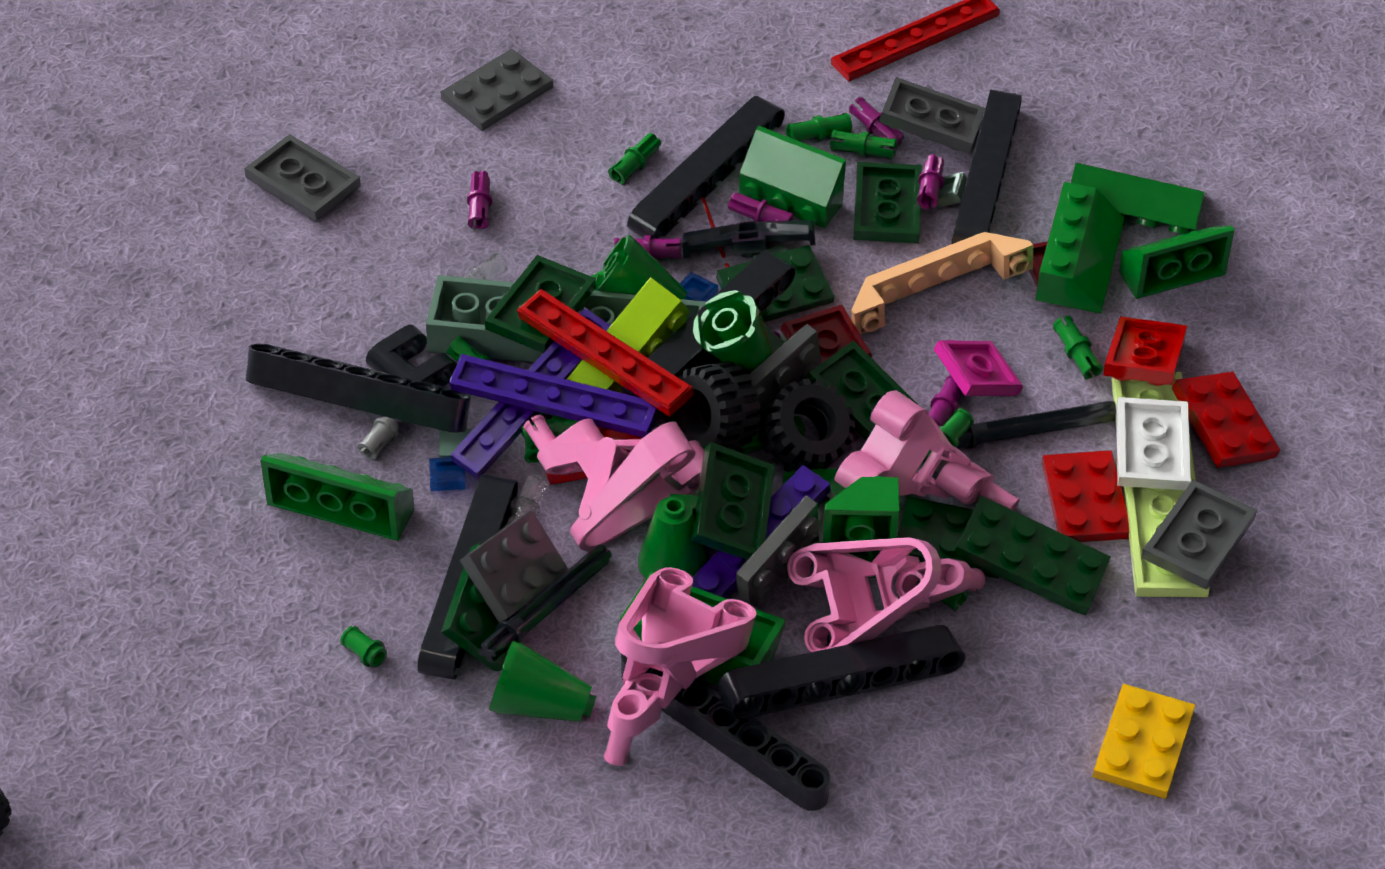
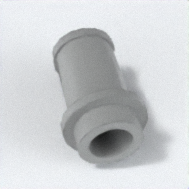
M383 416L373 422V429L357 446L361 450L360 453L375 460L391 439L395 440L398 437L399 425L392 418Z

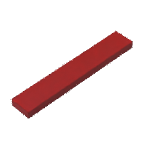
M963 0L831 57V65L849 82L1000 15V9L991 0Z
M542 289L517 309L520 319L669 417L694 395L692 386Z

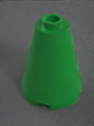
M630 235L620 239L603 263L606 266L603 272L604 277L599 274L596 276V289L594 291L636 295L651 277L677 298L688 300L686 298L687 290Z
M740 291L723 292L711 298L704 305L707 309L701 317L697 314L694 319L693 333L698 344L721 361L734 362L735 366L740 365L744 369L745 374H750L773 354L757 303L751 296L742 295Z
M666 497L656 506L638 554V569L645 578H647L650 572L655 573L662 568L670 567L683 570L693 577L710 560L706 546L691 541L695 515L691 504L682 497Z
M512 641L489 710L496 712L495 714L580 722L582 715L590 718L597 696L590 694L592 686L521 642Z

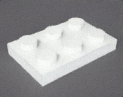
M1118 397L1116 405L1117 486L1186 490L1191 483L1188 402Z

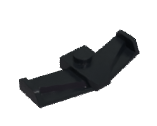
M813 220L749 221L686 232L683 234L682 242L683 257L689 258L690 252L732 245L733 255L741 254L742 257L749 258L766 251V241H810V246H816Z

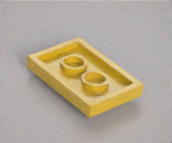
M1123 683L1092 777L1166 799L1194 713L1195 704Z

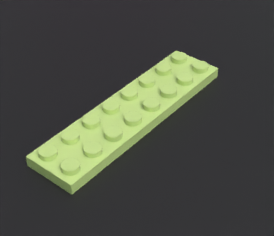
M1176 372L1174 382L1176 379H1182V372ZM1112 377L1113 400L1116 405L1118 397L1178 401L1171 389L1173 385L1155 386L1145 381H1120ZM1189 433L1191 481H1196ZM1123 486L1129 523V544L1135 597H1208L1210 585L1206 590L1142 559L1144 547L1185 490Z

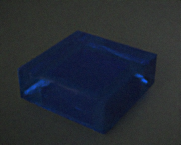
M690 272L680 282L687 290L686 298L688 300L708 302L718 292L717 284L693 272Z
M451 457L429 458L430 491L466 489L465 470L454 463Z

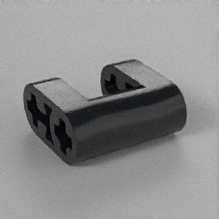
M414 325L404 326L376 343L366 356V363L373 370L443 387L450 382L457 363L445 353L435 355L417 367L411 364L408 360L422 352L427 344L426 335Z

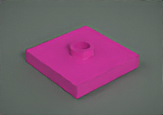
M938 340L933 349L965 396H1015L1020 394L1023 389L1021 382L992 341Z

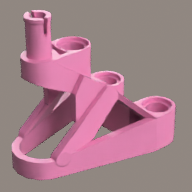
M897 390L887 392L877 403L870 417V420L876 424L861 451L851 453L842 462L834 478L835 482L846 489L860 477H898L899 496L915 494L925 497L926 494L948 499L951 495L965 505L977 502L980 495L1013 511L1016 510L1020 502L1018 497L1013 496L993 482V475L972 462L962 451L951 445L925 409ZM929 450H931V453L925 461L924 465L917 473V470L919 469ZM942 460L948 461L940 471L937 479L932 478L939 463Z
M536 415L531 418L535 423L533 426L530 421L524 424L525 431L528 432L539 450L537 458L547 473L568 474L584 471L588 478L579 508V518L570 530L580 550H592L596 545L608 543L653 517L657 504L662 499L670 497L671 493L692 495L699 489L704 449L698 441H688L676 422L665 423L642 439L628 440L604 438L592 419H584L577 422L558 437L554 436L543 415ZM659 472L660 475L656 479H654L650 484H648L639 493L632 497L639 489H641L649 480H651Z
M910 537L812 544L794 552L787 564L788 575L795 584L825 588L831 614L813 621L807 627L804 640L810 652L875 639L895 621L904 618L910 612L927 608L931 603L962 593L967 589L970 591L980 590L985 584V575L980 569L970 568L964 561L950 558L940 559L936 549L928 542ZM917 548L922 552L925 562L919 563L918 557L908 556V554ZM882 550L872 562L849 554L851 552ZM812 563H814V571L811 575L810 568ZM896 575L899 576L897 577L895 587L896 592L900 598H898L893 591V580ZM876 576L884 610L876 611L868 577ZM831 632L832 639L831 643L828 645L827 638L828 634Z
M662 568L649 576L620 621L615 637V646L620 653L627 657V662L622 677L624 685L612 703L607 727L611 733L607 749L604 753L605 761L615 766L625 765L628 762L633 737L656 723L660 719L662 708L666 709L682 688L687 689L695 678L746 649L756 618V610L753 606L741 600L727 599L715 607H711L690 596L693 578L685 571L677 568ZM641 618L642 641L633 629ZM649 668L657 669L663 672V676L646 673Z

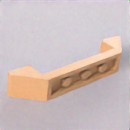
M983 232L865 278L851 309L852 322L860 334L873 332L885 326V304L892 303L916 292H921L924 289L949 281L989 264L995 268L1003 280L1033 269V244L1029 240Z

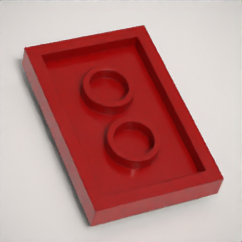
M1120 316L1105 361L1104 376H1110L1120 381H1145L1155 386L1173 385L1186 340L1187 325Z
M1234 371L1176 379L1171 389L1178 401L1188 402V418L1217 468L1265 461L1277 457L1280 448Z
M1112 450L1042 456L1043 471L1058 532L1079 542L1129 539L1128 514L1121 486H1117V470Z

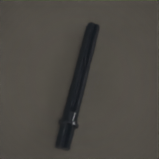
M1106 401L975 423L959 439L958 447L969 446L970 449L976 448L977 444L1115 421L1116 404L1114 401Z
M602 544L596 545L508 621L500 622L496 626V631L481 643L482 647L478 650L480 656H486L487 661L492 663L510 648L512 641L520 643L522 638L609 563V559L612 557L611 551Z

